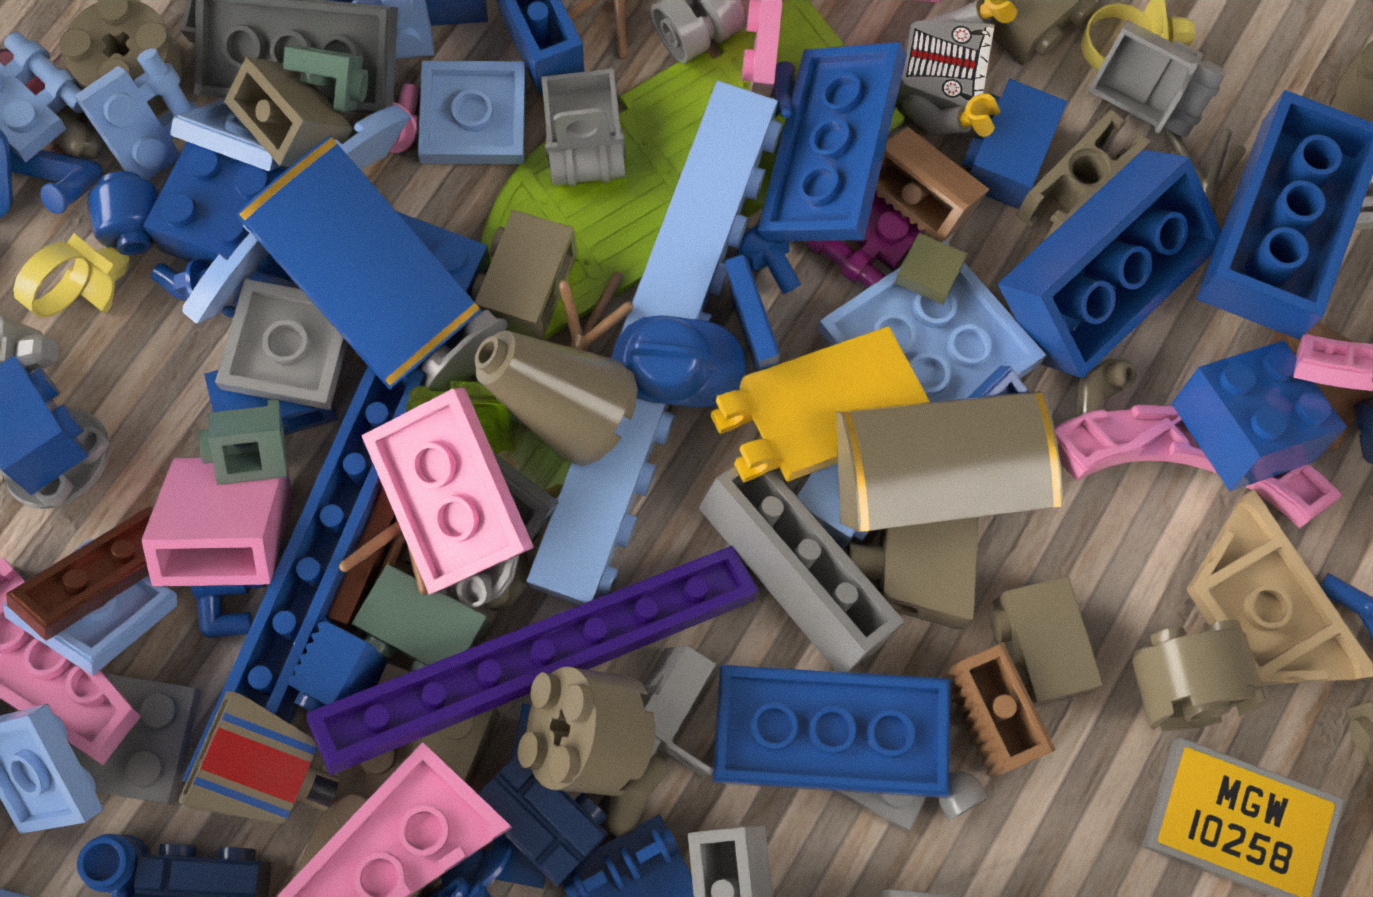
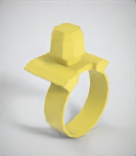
M1150 0L1144 12L1131 5L1110 4L1094 12L1082 33L1080 46L1087 62L1092 68L1099 71L1105 57L1100 55L1093 47L1089 36V29L1092 24L1100 19L1113 17L1126 21L1130 20L1172 43L1177 40L1187 46H1191L1195 39V24L1185 17L1169 16L1167 19L1165 0Z
M74 233L67 243L56 242L47 245L28 260L16 278L13 288L15 299L38 318H48L60 313L70 306L80 294L100 311L108 313L112 307L115 281L126 274L130 258L128 255L120 254L117 247L113 246L95 250ZM75 259L74 266L67 270L62 280L50 292L34 300L36 292L44 279L64 262Z

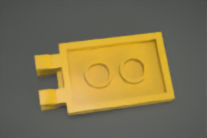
M887 326L744 376L739 386L741 390H734L717 396L716 403L719 408L713 410L710 416L719 434L731 431L754 420L763 438L747 442L740 447L743 456L736 458L734 465L743 483L777 468L781 469L788 482L838 463L837 411L930 401L893 332Z

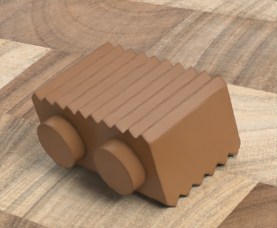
M906 126L905 129L897 132L896 135H893L891 138L889 137L887 140L876 186L878 198L885 197L886 204H893L894 211L901 210L902 217H909L911 224L918 223L919 230L926 229L927 236H934L935 240L940 242L945 241L969 220L989 188Z
M1004 643L963 659L943 673L942 678L951 679V693L953 694L951 702L958 704L956 712L963 714L961 723L968 725L966 733L973 735L971 744L978 746L976 754L983 757L981 765L988 767L987 776L997 777L1056 750Z

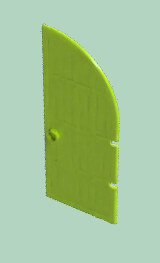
M809 0L782 1L776 65L783 61L793 63L796 68V82L804 50L846 46ZM747 22L746 27L742 31L721 43L715 42L723 54L713 59L706 51L686 64H682L679 61L618 96L620 103L626 109L619 113L620 128H623L627 158L624 159L625 178L610 179L611 182L604 183L602 180L577 183V186H569L568 184L553 185L545 150V143L547 142L544 141L525 158L524 164H520L509 177L489 213L481 243L488 246L489 255L497 228L499 226L506 227L512 210H516L574 228L578 253L567 281L570 284L579 319L594 310L614 272H621L623 279L612 299L640 283L717 80L750 91V82L741 81L745 49L753 50L755 32L746 31ZM774 87L770 97L772 99H774ZM896 107L889 132L904 123V117ZM781 113L775 118L776 121L783 123L776 148L773 153L764 151L758 168L766 170L756 200L746 199L741 212L742 216L749 217L764 208L786 118H783ZM561 296L543 340L569 326Z

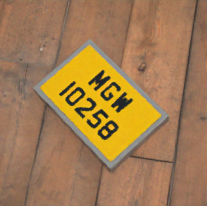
M1178 737L1173 739L1142 847L1270 897H1319L1344 799Z

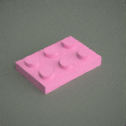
M465 387L453 388L362 435L429 595L444 590L534 548Z

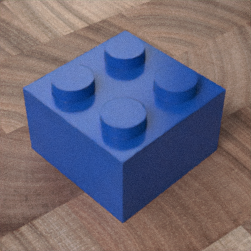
M1284 340L1198 367L1171 403L1230 492L1315 462L1347 428L1315 382L1293 378L1297 358Z

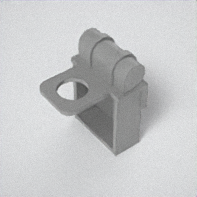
M1127 20L1087 91L1154 125V132L1157 134L1161 132L1162 128H1165L1179 136L1187 137L1194 125H1198L1201 121L1202 112L1210 99L1217 95L1220 90L1219 85L1226 72L1212 62H1202L1201 59L1204 54L1177 40L1172 43Z
M614 68L542 76L547 134L545 150L551 171L552 184L577 186V183L602 180L604 183L611 182L610 179L625 178L624 159L627 158L623 128H620Z
M688 645L670 647L663 650L643 684L648 695L640 694L644 711L654 713L655 740L651 757L656 749H658L689 770L700 775L711 776L714 771L712 768L672 743L673 737L716 665Z

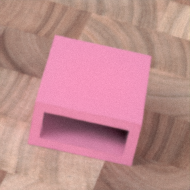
M173 458L142 537V545L152 586L271 584L293 504L288 466L287 477L217 485L213 463L203 464L202 458Z

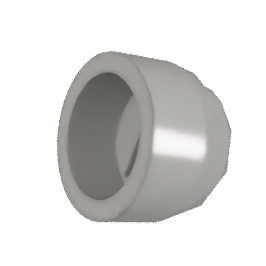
M957 771L949 774V796L947 798H938L950 821L979 805L989 797L981 783L972 774Z

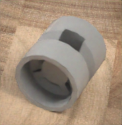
M659 0L651 6V17L661 41L673 58L682 64H686L708 51L710 40L721 43L746 27V16L740 0Z

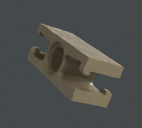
M1110 109L1027 193L1016 216L1031 227L1039 219L1035 215L1039 206L1050 197H1055L1063 207L1070 211L1065 215L1062 211L1057 210L1051 216L1050 220L1054 223L1044 238L1046 240L1142 150H1146L1151 141L1139 132L1128 149L1123 148L1117 155V160H1111L1097 146L1099 144L1103 147L1109 141L1114 131L1118 132L1124 126L1125 120ZM1074 174L1084 175L1092 184L1082 183Z

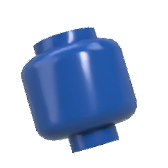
M129 171L109 173L98 180L97 185L88 194L87 206L94 236L100 244L106 247H117L118 252L123 255H137L150 249L151 243L154 241L143 225L159 196V192L154 184L141 178L139 174Z

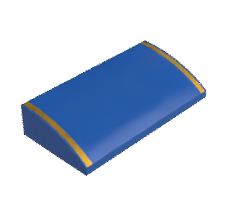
M331 135L286 169L236 214L239 220L389 390L482 311Z

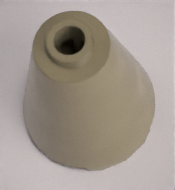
M506 330L486 338L476 352L475 365L478 381L560 458L573 462L576 465L585 466L599 461L610 452L621 439V436L614 432L622 417L624 416L631 420L635 411L638 388L634 373L616 359Z

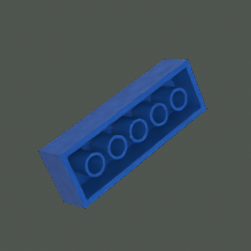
M187 141L143 227L161 252L184 261L191 262L201 259L211 265L219 254L229 259L249 234L242 226L243 223L236 216L237 212L282 174L285 169L278 167L267 171ZM397 212L471 297L477 276L480 273L486 274L490 266L491 260L488 246ZM270 254L249 279L300 289ZM468 324L442 346L446 345L450 350L455 348L460 343L464 329Z

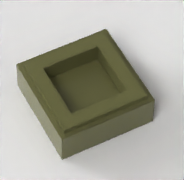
M918 233L897 274L895 284L944 305L968 254L922 233Z

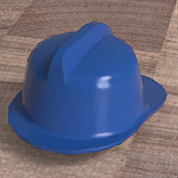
M658 315L643 317L628 325L617 338L612 354L613 359L618 360L634 373L638 388L637 398L652 403L695 408L715 407L718 395L739 389L746 370L744 352L736 337L724 327L704 320Z

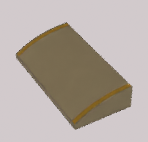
M1033 391L836 412L840 523L858 532L1063 506L1059 450L1050 408L1044 392Z

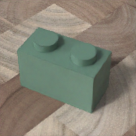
M386 564L352 622V625L364 635L362 640L373 645L385 659L391 660L396 652L413 661L414 663L410 669L411 672L482 644L492 627L487 616L441 592L421 595L415 578Z

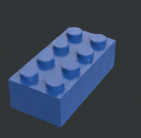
M1287 90L1281 93L1262 120L1196 300L1298 340L1323 317L1373 176L1372 122Z
M1142 150L998 283L1017 322L1046 354L1041 365L1083 378L1213 254L1221 229L1190 157Z

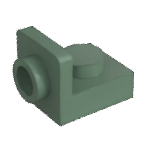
M303 45L285 46L283 69L299 71L301 82L332 86L333 78H336L334 111L345 113L356 110L358 102L365 100L368 89V71L362 69L363 56Z

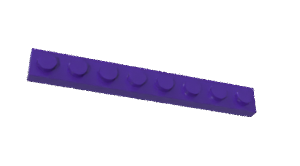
M731 545L307 713V723L331 776L530 694L532 683L540 673H552L562 667L591 669L755 601L759 590Z

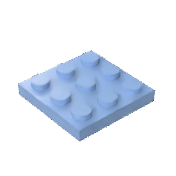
M965 262L944 305L895 284L897 274L901 268L899 267L821 319L817 331L828 344L833 346L889 326L930 402L968 398L1001 365L1011 366L1018 377L1022 378L1039 366L1046 356L1042 349Z

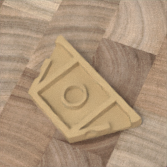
M1255 489L1241 497L1186 589L1208 624L1211 625L1229 619L1239 620L1242 631L1247 636L1262 685L1356 681L1373 677V663Z

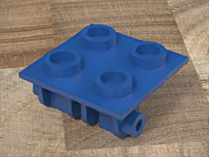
M660 814L640 824L629 835L617 837L596 848L563 884L568 897H694L692 875L679 852V847L669 828L667 829Z

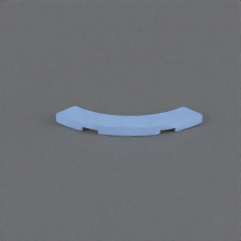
M392 105L357 122L354 129L358 133L345 143L341 144L336 139L335 141L361 170L387 156L411 116L400 106ZM244 224L242 226L249 232L247 237L236 248L229 259L222 254L216 257L183 306L182 312L196 324L223 313L222 310L225 306H231L241 292L244 279H250L269 255V252Z

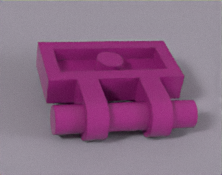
M875 191L864 240H853L862 247L855 252L841 240L805 241L804 246L816 255L822 252L843 269L841 274L853 284L859 281L869 288L886 277L884 273L872 265L876 259L894 271L908 255L918 233L925 235L926 229L919 230L918 223L911 224L909 217H902L901 210L894 211L893 204H886L885 197L878 198Z

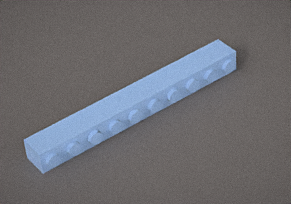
M717 80L632 302L633 310L627 315L621 333L628 325L649 316H674L711 322L712 315L705 312L711 294L720 297L727 280L726 267L723 264L729 246L738 248L748 221V217L741 215L747 198L756 200L766 171L758 168L764 151L774 152L782 130L783 123L775 120L778 100ZM637 398L636 408L631 420L623 416L614 433L621 436V439L610 452L599 461L585 466L571 463L557 499L559 503L551 515L527 578V583L532 589L576 605H582L612 592L618 575V569L611 567V563L617 547L627 548L635 530L638 517L631 515L630 512L637 494L646 497L652 484L657 465L649 463L656 443L665 446L675 420V414L668 412L670 404L652 403Z

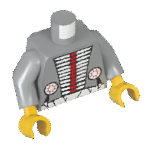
M978 0L958 9L923 21L911 23L904 46L907 57L895 107L899 111L904 112L905 115L929 135L953 133L970 135L972 129L979 136L983 137L993 133L995 126L988 115L997 116L1001 110L992 95L983 94L995 25L989 24L993 16L1001 23L1013 21L1018 11L1013 2L1007 0H985V2Z

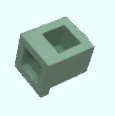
M279 399L267 400V406L209 413L208 429L199 430V446L203 464L213 463L217 485L287 477L286 441Z

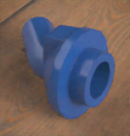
M759 224L749 229L742 237L738 256L743 254L744 258L747 257L751 271H759L768 267L783 295L801 286L796 273L785 255L790 252L789 241H766L758 232Z
M196 259L188 263L184 272L177 273L167 264L161 263L153 268L151 279L174 298L187 301L210 265L205 260Z

